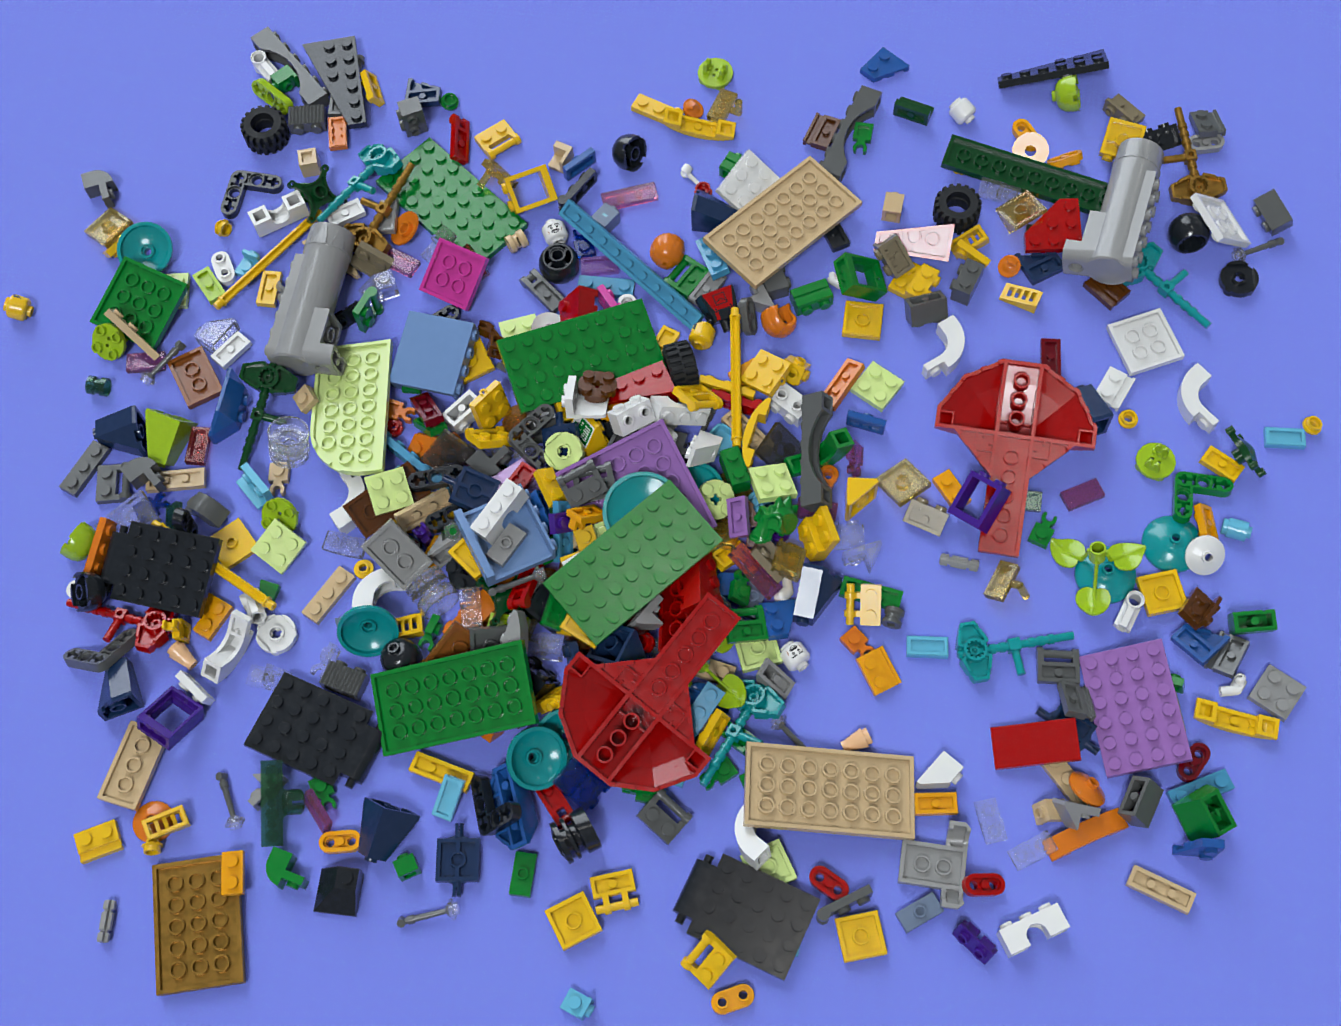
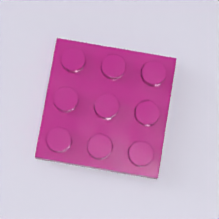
M439 238L419 290L465 311H469L489 258Z

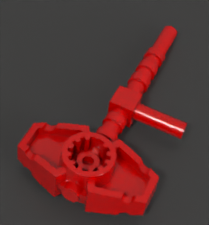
M71 599L66 601V606L78 609V606H73ZM100 606L94 611L87 612L106 618H113L114 621L103 637V640L110 643L120 625L125 626L127 623L136 624L135 647L137 651L148 654L153 653L156 648H160L169 640L168 636L171 631L162 629V620L172 622V619L178 618V613L151 607L145 611L146 615L144 617L130 614L127 609L117 607L116 610H111L110 608Z

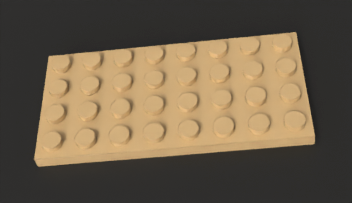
M809 156L705 235L703 242L752 288L757 289L861 207L862 201L815 159Z
M747 741L745 747L743 826L895 840H914V756Z

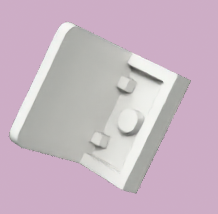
M569 376L567 384H564V395H562L561 402L562 407H565L566 418L600 419L605 418L607 415L609 398L603 403H592L584 400V396L578 394L577 376Z

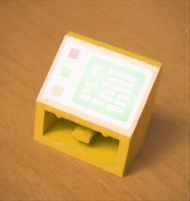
M573 418L571 423H579L581 442L585 451L584 458L608 445L609 440L602 433L604 428L600 421H595L594 418Z

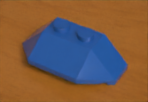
M230 367L227 369L208 433V437L213 444L220 443L240 430L242 423L246 419V408L251 402V396Z
M506 763L492 769L490 784L495 809L506 802H517L521 806L522 813L516 823L498 832L495 836L504 845L508 846L510 850H516L531 842L538 826V820L531 790L516 784L510 777Z

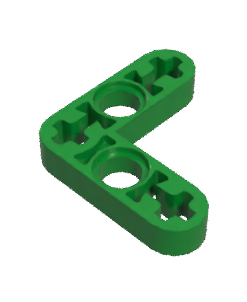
M1185 471L1178 472L1173 481L1172 518L1181 524L1188 523L1193 513V493L1228 497L1233 490V482L1225 477ZM1203 481L1208 484V487H1201L1198 482ZM1177 495H1185L1188 500H1180ZM1181 508H1184V509H1183V514H1184L1185 516L1181 515V512H1180Z

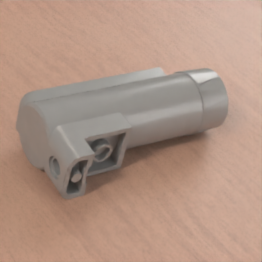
M1129 138L1119 145L1116 158L1112 164V171L1100 212L1090 210L1082 241L1069 239L1065 241L1062 253L1063 273L1089 276L1100 283L1117 285L1124 282L1133 283L1134 279H1138V263L1141 264L1143 261L1142 248L1147 246L1148 237H1146V234L1151 231L1152 222L1150 219L1155 216L1156 206L1154 204L1159 202L1160 191H1158L1160 185L1159 177L1164 152L1157 143L1145 138Z
M329 222L314 223L305 241L303 254L296 253L294 260L291 262V270L285 281V289L280 297L279 309L275 313V322L270 329V338L265 346L264 353L271 363L282 366L292 374L310 376L318 373L342 376L347 362L340 356L337 349L342 325L335 317L334 312L356 241L355 236L346 228Z

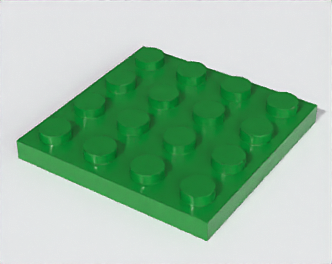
M124 256L89 322L96 326L104 323L114 324L104 313L109 308L113 310L116 308L124 316L123 319L127 323L131 322L139 329L137 333L156 351L190 286ZM123 332L126 339L135 343Z

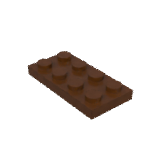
M409 461L399 466H403L407 481L409 476L416 472ZM416 479V482H415V485H416V486L419 485V482H420L419 479ZM367 489L342 506L365 539L372 536L390 518L394 520L393 514L400 511L396 510L375 516ZM410 489L414 503L432 493L430 490L414 492Z

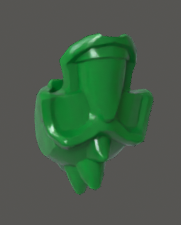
M788 496L783 501L778 497L775 503L768 507L759 506V510L753 518L757 525L749 535V540L757 544L767 543L771 541L774 532L783 537L784 535H790L795 530L799 521L797 519L798 505H792L791 496Z

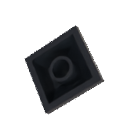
M340 866L322 868L313 911L356 917L364 873L357 868Z

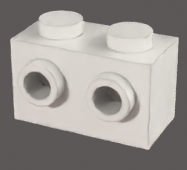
M787 383L783 386L780 385L771 398L770 410L780 414L788 424H793L798 428L802 422L801 404L803 395Z
M470 389L442 413L445 420L444 423L447 424L448 429L458 435L465 433V429L469 428L476 421L469 404L477 396Z
M640 395L631 397L624 404L621 403L613 406V409L607 412L614 434L622 437L656 420L649 398Z

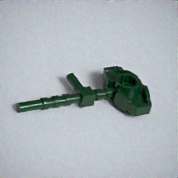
M266 361L243 363L240 370L239 378L260 392L259 400L256 403L257 407H253L250 419L252 423L248 429L245 446L242 449L243 453L238 466L240 471H242L240 466L246 462L248 463L250 454L253 451L252 447L256 441L255 437L258 434L260 422L267 421L282 426L287 424L286 418L267 414L264 411L267 404L266 401L269 398V393L273 396L295 394L300 380L282 366H277L274 363L267 364Z

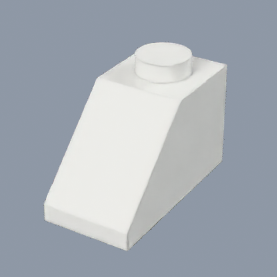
M943 751L918 779L915 787L919 790L948 788L952 783L956 785L963 777L961 772L964 767Z

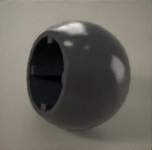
M1185 213L1179 215L1171 222L1167 235L1171 246L1176 251L1186 254L1196 252L1207 244L1210 237V229L1205 224L1201 215Z
M554 243L542 251L539 257V269L542 276L549 282L564 284L576 276L579 269V258L570 246L563 243Z

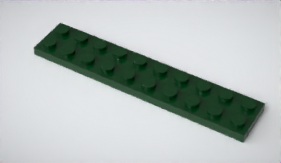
M954 134L951 136L941 163V168L1023 194L1028 193L1033 197L1056 203L1059 199L1078 198L1079 211L1089 214L1090 210L1100 212L1108 186L1106 182Z

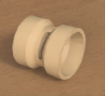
M521 229L515 231L513 235L504 237L505 243L512 254L521 247L529 246L527 237Z

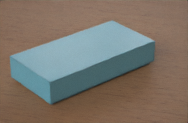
M1265 427L1263 429L1265 448L1301 450L1306 448L1304 429Z
M907 635L906 657L948 659V637Z
M449 774L444 775L432 815L450 822L453 821L466 783L465 780Z

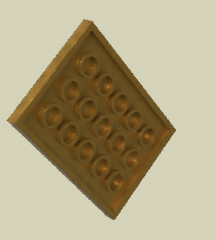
M222 855L152 865L157 996L246 983L241 895L224 897L221 895Z

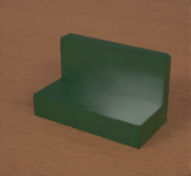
M900 97V99L895 101L893 115L927 126L934 107Z

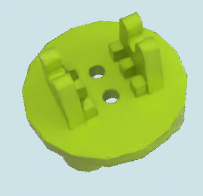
M707 58L698 69L699 83L707 88L719 91L723 90L733 77L732 66L721 58Z
M104 323L95 327L92 334L91 348L94 353H97L103 359L113 361L119 359L124 354L128 339L125 338L123 332L116 325Z
M1148 443L1142 446L1135 458L1136 470L1145 477L1156 481H1162L1174 471L1176 465L1175 455L1171 449L1161 443Z
M272 498L262 508L261 524L263 528L267 529L274 519H279L281 523L294 531L298 525L299 512L285 498Z

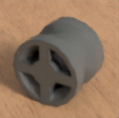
M886 606L884 611L886 615L882 618L881 624L890 629H900L902 625L901 618L904 617L905 611L895 606Z

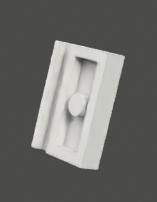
M1110 366L1096 391L1109 408L1111 407L1118 412L1136 378H1130L1127 376L1128 374Z

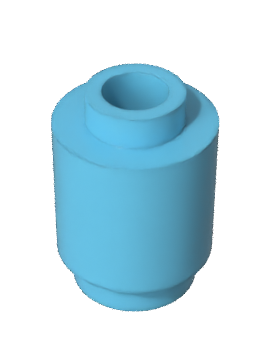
M1231 517L1230 519L1224 518L1220 534L1244 542L1246 538L1250 539L1253 527H1250V522Z

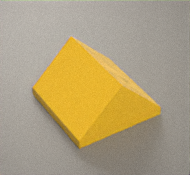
M847 478L845 492V520L847 522L876 498L879 484L877 479Z

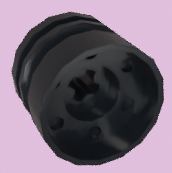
M582 807L569 813L571 823L568 825L562 817L559 818L562 826L559 830L554 821L549 823L552 839L560 854L569 864L574 862L571 855L573 851H575L579 859L582 858L580 847L584 846L589 853L602 847Z

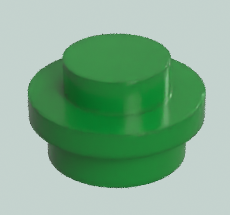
M446 93L442 96L441 106L445 110L452 111L458 107L459 100L455 94Z

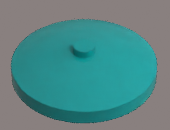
M634 472L617 480L607 492L603 502L602 516L606 531L667 482L668 479L652 472Z

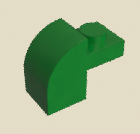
M273 846L266 862V873L270 881L281 890H283L285 884L294 890H298L299 887L306 890L309 881L305 877L291 872L298 858L290 852Z

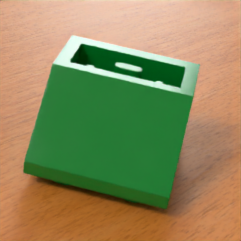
M1206 784L1171 805L1189 841L1200 838L1212 839L1220 837L1237 827L1219 789Z

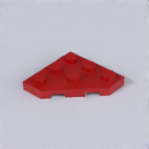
M1078 198L1059 199L1025 232V253L1063 252L1066 239L1082 241Z

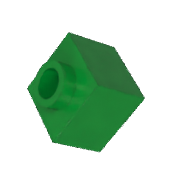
M413 853L401 854L397 857V860L393 861L398 878L402 882L422 873Z

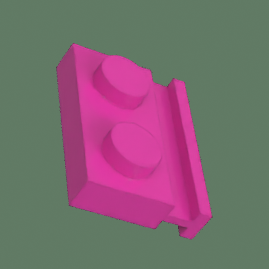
M603 284L596 287L598 290V302L603 309L621 304L616 303L612 291L606 289Z

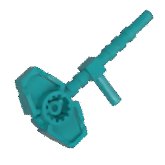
M383 144L367 145L358 154L366 168L358 177L354 175L347 182L349 186L316 218L317 221L324 222L354 191L359 192L362 190L372 195L375 194L376 188L363 182L374 171L378 176L392 175L403 166L401 159L392 147L386 149Z
M1154 242L1147 243L1146 248H1142L1143 261L1141 264L1138 263V279H1134L1133 283L1124 282L1123 284L1127 287L1140 283L1146 276V279L1158 287L1157 292L1164 298L1169 296L1176 305H1179L1183 311H1186L1190 317H1193L1207 329L1212 323L1200 314L1195 307H1192L1188 301H1185L1180 294L1178 295L1174 291L1175 286L1188 276V272L1183 269L1170 281L1165 280L1163 282V279L1156 276V273L1153 272L1163 250Z
M975 621L959 624L955 650L957 651L958 659L961 660L959 663L960 667L971 682L975 684L987 682L990 679L993 654L1006 651L1008 654L1012 653L1017 675L1022 676L1026 674L1020 654L1022 648H1033L1035 646H1044L1045 644L1051 645L1056 642L1074 640V633L1048 634L1047 636L1030 637L1024 640L1015 637L1007 639L1006 642L987 645L989 640L985 633L978 627Z
M742 679L747 692L745 704L737 708L741 712L740 716L736 719L735 724L731 723L725 732L727 738L719 747V751L714 755V759L711 760L708 769L699 782L702 786L707 787L734 742L738 743L741 740L743 742L763 743V740L746 734L742 730L751 714L754 715L755 719L780 718L786 708L785 702L769 686L756 684L755 680Z

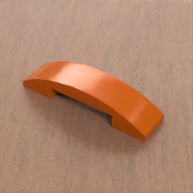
M1119 808L1104 812L1099 817L1094 816L1079 823L1078 830L1068 828L1044 840L1042 844L1051 861H1056L1079 848L1129 828L1127 822L1118 814Z

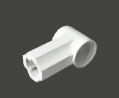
M260 50L253 52L250 59L255 71L271 84L270 75L278 71L277 68L269 61L265 52Z
M245 593L239 595L247 615L253 618L252 624L260 625L264 623L268 617L265 608Z
M1131 591L1124 599L1113 624L1117 630L1123 633H1130L1145 602V597L1141 592ZM1129 599H1135L1138 605H1132Z

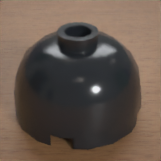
M635 134L620 136L612 147L614 162L624 170L637 171L643 164V162H640L642 157H646V142Z
M76 572L73 578H76L75 584H71L70 587L73 606H78L77 612H89L98 609L108 596V586L94 572Z
M395 638L389 641L383 647L380 656V662L384 671L422 663L423 660L419 647L411 640L405 638Z

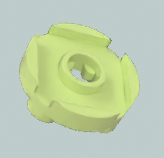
M557 432L546 441L544 458L547 464L555 470L560 471L582 460L585 456L583 444L574 434ZM561 447L568 448L567 456H560L562 452Z
M709 480L703 483L699 490L714 520L725 518L728 515L726 499L735 497L732 487L721 480ZM714 494L719 498L717 505H714V502L710 500V498L714 497Z

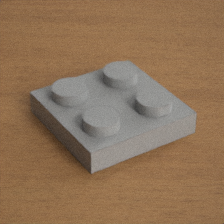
M1269 664L1247 699L1284 722L1307 687Z

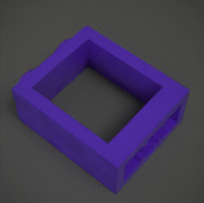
M971 470L947 512L987 534L1011 492L1005 488L1007 484L995 479L993 482L990 480L991 476L981 470L979 473ZM982 481L995 488L996 491L978 520L963 512V509L978 483Z
M171 686L137 716V729L170 751L204 719V707L199 701L195 702L188 697L184 691ZM172 704L190 715L173 732L155 720Z

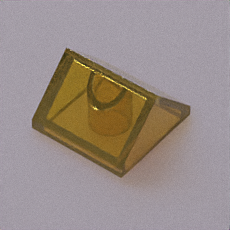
M1028 190L996 208V212L1009 234L1048 212Z

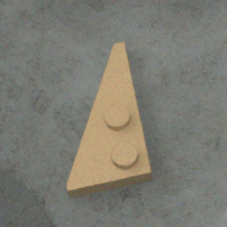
M109 308L104 313L107 318L154 361L160 356L137 333L139 329L131 322L127 323L123 319L124 316L116 308L114 310Z

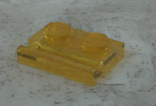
M780 538L777 542L770 571H778L779 575L797 583L801 577L807 550L791 542L786 543L783 541V538Z

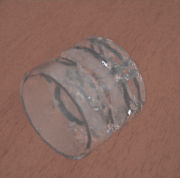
M293 416L275 419L267 430L270 460L281 468L290 469L303 465L310 456L308 425L302 419Z
M433 566L421 571L406 586L407 595L411 597L412 602L417 604V609L426 620H430L433 613L439 616L445 614L460 598V593L451 582H448V577L439 566Z

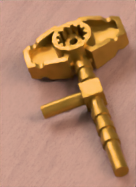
M1175 108L1178 131H1180L1179 135L1180 139H1182L1181 143L1182 147H1184V152L1179 155L1164 156L1162 164L1184 161V165H1187L1190 172L1189 175L1170 185L1168 190L1171 201L1192 206L1193 202L1190 197L1195 193L1215 198L1225 195L1228 188L1224 177H1217L1209 173H1203L1202 176L1199 175L1196 163L1198 159L1196 149L1191 147L1192 143L1191 139H1189L1190 135L1182 108Z
M408 162L404 171L396 180V184L391 188V192L388 193L385 202L380 201L378 204L367 198H361L360 204L374 209L377 214H375L373 221L370 222L369 227L365 223H347L344 225V228L349 230L356 238L353 252H355L362 240L381 252L388 253L391 245L377 229L379 224L382 223L383 218L388 219L393 209L390 206L396 200L398 193L401 192V188L406 184L407 178L415 167L414 164Z

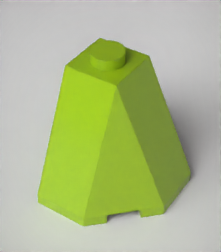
M146 408L148 458L154 460L162 468H166V465L174 466L198 423L180 416L163 414L164 412L160 410Z

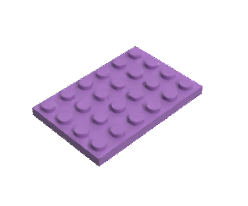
M1162 638L1079 657L1084 683L1089 689L1096 713L1094 724L1098 726L1096 734L1101 748L1107 779L1193 761Z

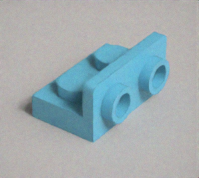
M246 462L240 466L244 474L241 475L242 477L236 483L255 507L260 510L268 500L274 497L269 488Z

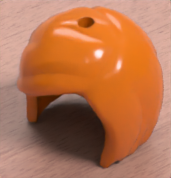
M673 233L660 234L654 239L650 247L652 261L658 267L665 270L672 269L678 265L685 254L683 239Z
M790 303L778 308V304L770 306L761 313L762 326L771 337L785 338L796 328L797 319L791 312Z

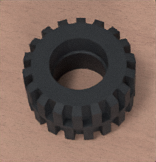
M260 105L256 109L252 108L251 112H246V117H242V123H240L241 132L251 151H257V154L260 155L262 153L269 155V153L275 154L277 150L283 149L282 146L287 145L290 131L284 115L276 107L272 106L270 108L269 105H265V107ZM265 128H271L270 130H268V131H266V132H260L261 130H263V129H265Z
M957 183V186L950 184L948 188L946 186L943 187L942 191H939L935 198L933 208L934 222H937L936 225L955 224L954 233H957V235L968 231L978 223L982 207V201L979 199L980 195L975 193V189H969L968 185L961 186L960 183ZM958 206L963 208L965 211L954 212L950 210L949 207Z
M687 340L663 345V358L674 386L699 385L698 368L690 343Z

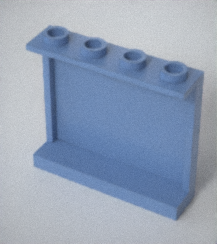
M409 310L391 370L390 384L398 389L404 386L452 396L455 400H458L464 390V378L469 373V361L474 356L473 347L475 341L477 342L479 339L478 328L471 322Z
M527 489L524 491L529 498L518 513L511 511L503 520L502 526L504 529L511 523L527 534L503 568L485 555L492 545L477 536L470 528L488 503L463 513L461 508L453 511L454 521L488 587L556 558L557 544L553 538H549L547 534L549 533L548 527L545 522L540 521L539 510L536 505L533 506L531 504V495Z

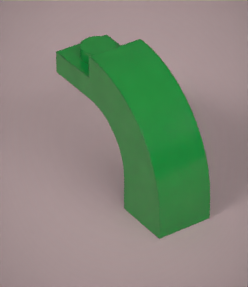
M846 427L829 432L825 440L820 444V468L825 465H834L845 457L855 443ZM801 453L786 457L783 461L786 463L791 478L801 476Z

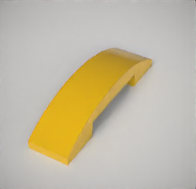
M670 107L665 108L663 124L674 131L705 140L726 141L734 139L735 122L718 119L716 123L683 115V110Z
M766 398L754 410L746 425L742 441V457L747 470L752 467L755 458V450L751 449L750 445L758 422L766 424L771 409V398Z
M1196 698L1193 718L1197 721L1243 736L1268 740L1278 739L1280 719L1262 714L1254 716L1218 706L1217 702Z

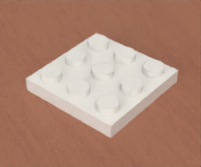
M748 149L715 192L731 207L739 210L780 178Z
M1195 193L1190 197L1193 202V208L1202 216L1205 224L1212 232L1211 237L1214 241L1246 248L1251 244L1224 200Z
M1161 308L1109 324L1106 327L1129 376L1183 360L1185 357Z

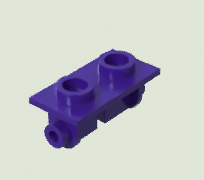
M964 920L952 934L976 959L985 965L997 953L996 945L985 935L979 940L977 936L981 931L971 921L967 922Z

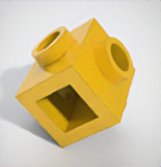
M790 355L784 359L793 365V368L785 378L788 384L799 386L808 380L811 374L809 371L811 364L799 356L794 357Z

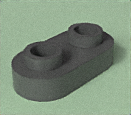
M751 297L741 298L737 305L741 315V331L746 336L755 335L757 332V320L754 302Z

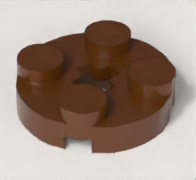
M586 370L578 380V394L580 396L583 395L584 400L588 402L603 403L607 401V398L615 397L617 393V381L612 372Z

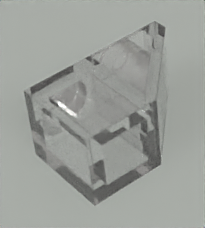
M982 177L978 194L982 199L1017 207L1022 189L1001 181Z

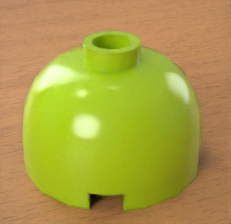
M1077 74L1062 77L1056 83L1055 90L1052 91V101H1056L1058 107L1063 111H1080L1081 100L1080 89L1076 85L1079 84Z
M81 522L69 535L70 539L67 544H63L60 554L72 561H84L88 557L96 530L86 522Z

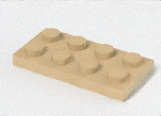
M130 721L97 796V799L136 812H138L165 749L138 730L137 722Z

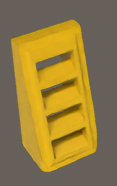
M978 224L953 239L951 248L960 238L976 250L990 242L988 236ZM975 235L979 236L980 239L978 241L975 238ZM969 238L973 240V244L969 242Z
M1006 283L999 300L1034 314L1043 292ZM1011 290V296H1006L1008 291ZM1016 293L1019 294L1018 298L1014 297Z
M422 613L395 618L398 625H401V632H399L398 638L408 639L424 636L425 627ZM409 623V630L406 631L405 624ZM413 623H416V629H413Z
M183 805L141 821L148 841L191 826ZM176 814L180 815L181 823L177 822ZM167 817H171L173 826H169ZM162 819L165 826L164 830H161L158 820ZM152 822L154 823L155 828H156V831H157V832L154 833V834H153V832H152V830H151V827H150V824H149V823H152Z

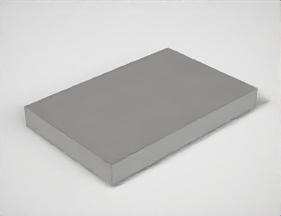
M391 518L361 545V548L403 590L433 563L423 550Z

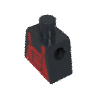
M732 284L700 295L695 300L702 314L705 315L704 317L707 322L712 326L721 324L724 333L730 332L729 315L731 314V308L737 307Z

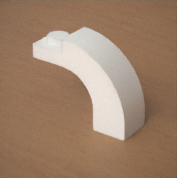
M954 315L937 324L936 334L943 342L945 351L940 356L923 365L922 375L925 379L931 376L936 377L941 371L946 376L955 370L961 360L965 336L961 324Z
M1197 363L1186 373L1178 389L1177 405L1181 416L1188 425L1195 421L1202 430L1210 434L1217 426L1219 420L1201 404L1198 392L1208 384L1212 375Z
M338 472L349 490L347 500L343 504L345 505L364 492L366 486L361 476L346 475ZM342 506L329 514L342 536H345L357 527Z
M382 568L367 575L358 584L353 594L352 608L363 605L375 606L377 600L382 595L391 591H417V579L403 590Z
M237 609L231 612L228 629L223 641L213 653L204 658L201 670L203 677L218 684L236 668L251 642L254 631L250 630L253 618Z
M743 805L736 817L735 836L742 857L757 871L772 855L769 845L756 835L757 828L743 826Z

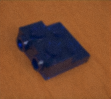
M573 756L551 782L578 807H582L586 811L588 808L592 810L598 804L599 799L597 797L601 792L606 793L611 788V786L607 785Z

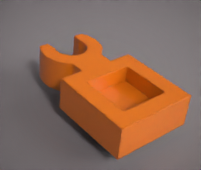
M389 398L388 420L398 421L402 418L405 423L412 424V419L407 417V415H416L415 409L411 407L405 408L403 402Z
M855 625L839 639L853 655L859 652L861 657L866 652L875 650L873 647L866 645L869 639Z

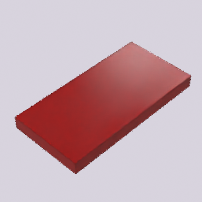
M1076 718L990 728L995 770L1082 761Z

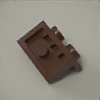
M1196 587L1191 591L1177 614L1196 631L1202 626L1207 627L1213 621L1212 616L1221 608L1219 604L1223 598L1218 596L1212 601Z

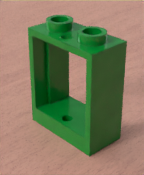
M845 252L833 262L842 295L876 302L887 293L879 260ZM856 271L865 274L867 285L859 284Z

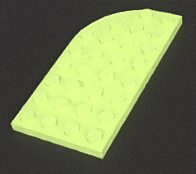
M391 339L337 346L338 353L347 362L343 375L335 376L315 373L314 393L319 402L312 408L311 442L322 462L339 473L353 476L378 474L385 471L393 342Z

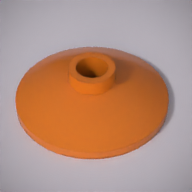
M407 211L398 217L396 234H391V240L394 244L398 246L404 245L415 235L419 224L416 213Z
M1074 771L1069 775V784L1073 792L1083 802L1093 807H1100L1105 803L1104 792L1095 778L1080 771Z
M160 801L144 804L138 809L133 818L135 835L140 840L146 842L147 836L141 821L171 808ZM167 817L169 826H173L171 817ZM162 819L158 820L161 830H164L165 826ZM151 823L150 827L154 834L157 831L154 823ZM170 834L159 837L157 839H159L160 842L166 839Z

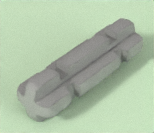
M945 553L940 555V565L947 566L948 564L954 568L964 570L969 568V571H978L979 560H968V558L955 555L950 557L949 554Z
M114 900L104 901V911L101 914L100 932L97 935V942L108 943L110 941L111 934L109 931H112L115 915L113 911L116 910L117 902Z

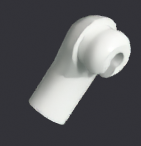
M830 272L827 278L828 283L840 290L836 273Z
M784 576V579L781 580L783 588L774 594L775 601L789 600L793 596L794 590L791 576Z
M1238 673L1234 676L1230 686H1220L1218 689L1220 697L1240 695L1247 684L1246 676Z

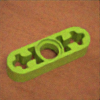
M260 78L252 82L251 86L255 95L271 107H276L277 110L282 112V115L288 114L289 106H294L289 97L265 79Z

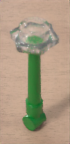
M452 521L444 526V531L441 532L445 534V538L456 541L457 538L462 536L456 523Z

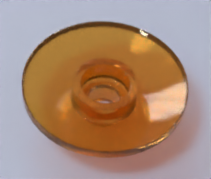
M518 405L512 406L503 418L502 426L505 432L509 433L511 429L527 417L526 414H520ZM521 431V433L518 436L514 435L513 438L519 440L524 432Z

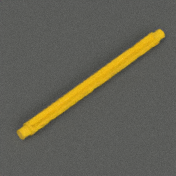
M318 209L315 218L322 213L320 209ZM307 218L301 222L223 295L219 296L218 300L213 303V306L217 310L226 306L231 299L314 223L318 222L317 219L312 224L307 222Z
M732 307L731 314L729 315L732 447L738 446L741 448V441L743 440L741 423V315L739 314L738 307Z
M154 520L151 525L169 528L165 523H161L158 520ZM217 561L215 573L260 603L262 607L268 608L271 611L276 608L277 603L270 596H266Z

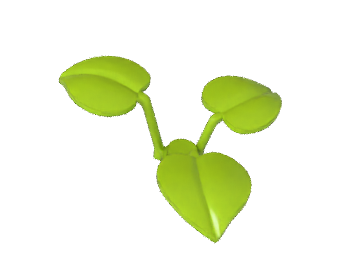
M1051 538L1050 541L1051 555L1058 565L1065 568H1073L1077 565L1078 561L1083 562L1088 555L1089 560L1095 564L1093 588H1081L1075 597L1077 606L1091 616L1104 613L1111 602L1108 590L1103 588L1097 589L1099 564L1103 563L1105 558H1107L1109 562L1114 561V566L1117 569L1131 571L1140 565L1146 550L1145 545L1136 543H1118L1112 545L1107 550L1103 542L1095 541L1086 550L1081 542L1074 539Z
M725 638L716 651L718 653H726L734 644H727V639ZM708 660L698 673L707 672L719 683L716 686L726 692L718 706L725 709L742 707L747 697L743 681L734 674H727L721 681L709 670L710 663Z

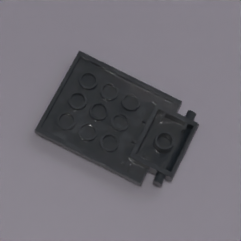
M131 521L130 528L121 525L119 532H112L100 577L108 586L111 599L202 619L223 540Z
M284 672L243 745L332 787L335 786L339 777L343 776L348 779L345 786L352 789L355 783L362 785L382 747V731L379 730L378 724L376 728L368 725L374 714L373 711Z
M724 853L717 867L711 865L714 857L706 854L704 860L696 859L672 910L678 914L675 922L683 925L686 918L691 920L692 922L686 932L687 935L701 940L703 933L709 930L737 956V959L785 981L820 899L760 870L756 871L753 867Z

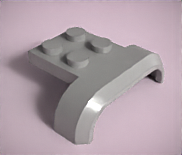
M950 820L945 845L903 839L898 883L941 890L940 908L958 910L964 905L962 881L965 878L968 841L971 833L969 825L966 822Z

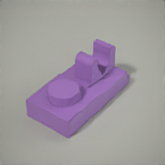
M744 495L726 499L729 538L749 537L751 533L748 497Z

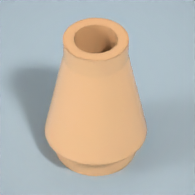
M180 641L172 644L167 651L169 658L183 665L188 670H192L198 663L185 643Z
M859 728L840 743L844 750L854 751L869 747L873 741L866 728Z

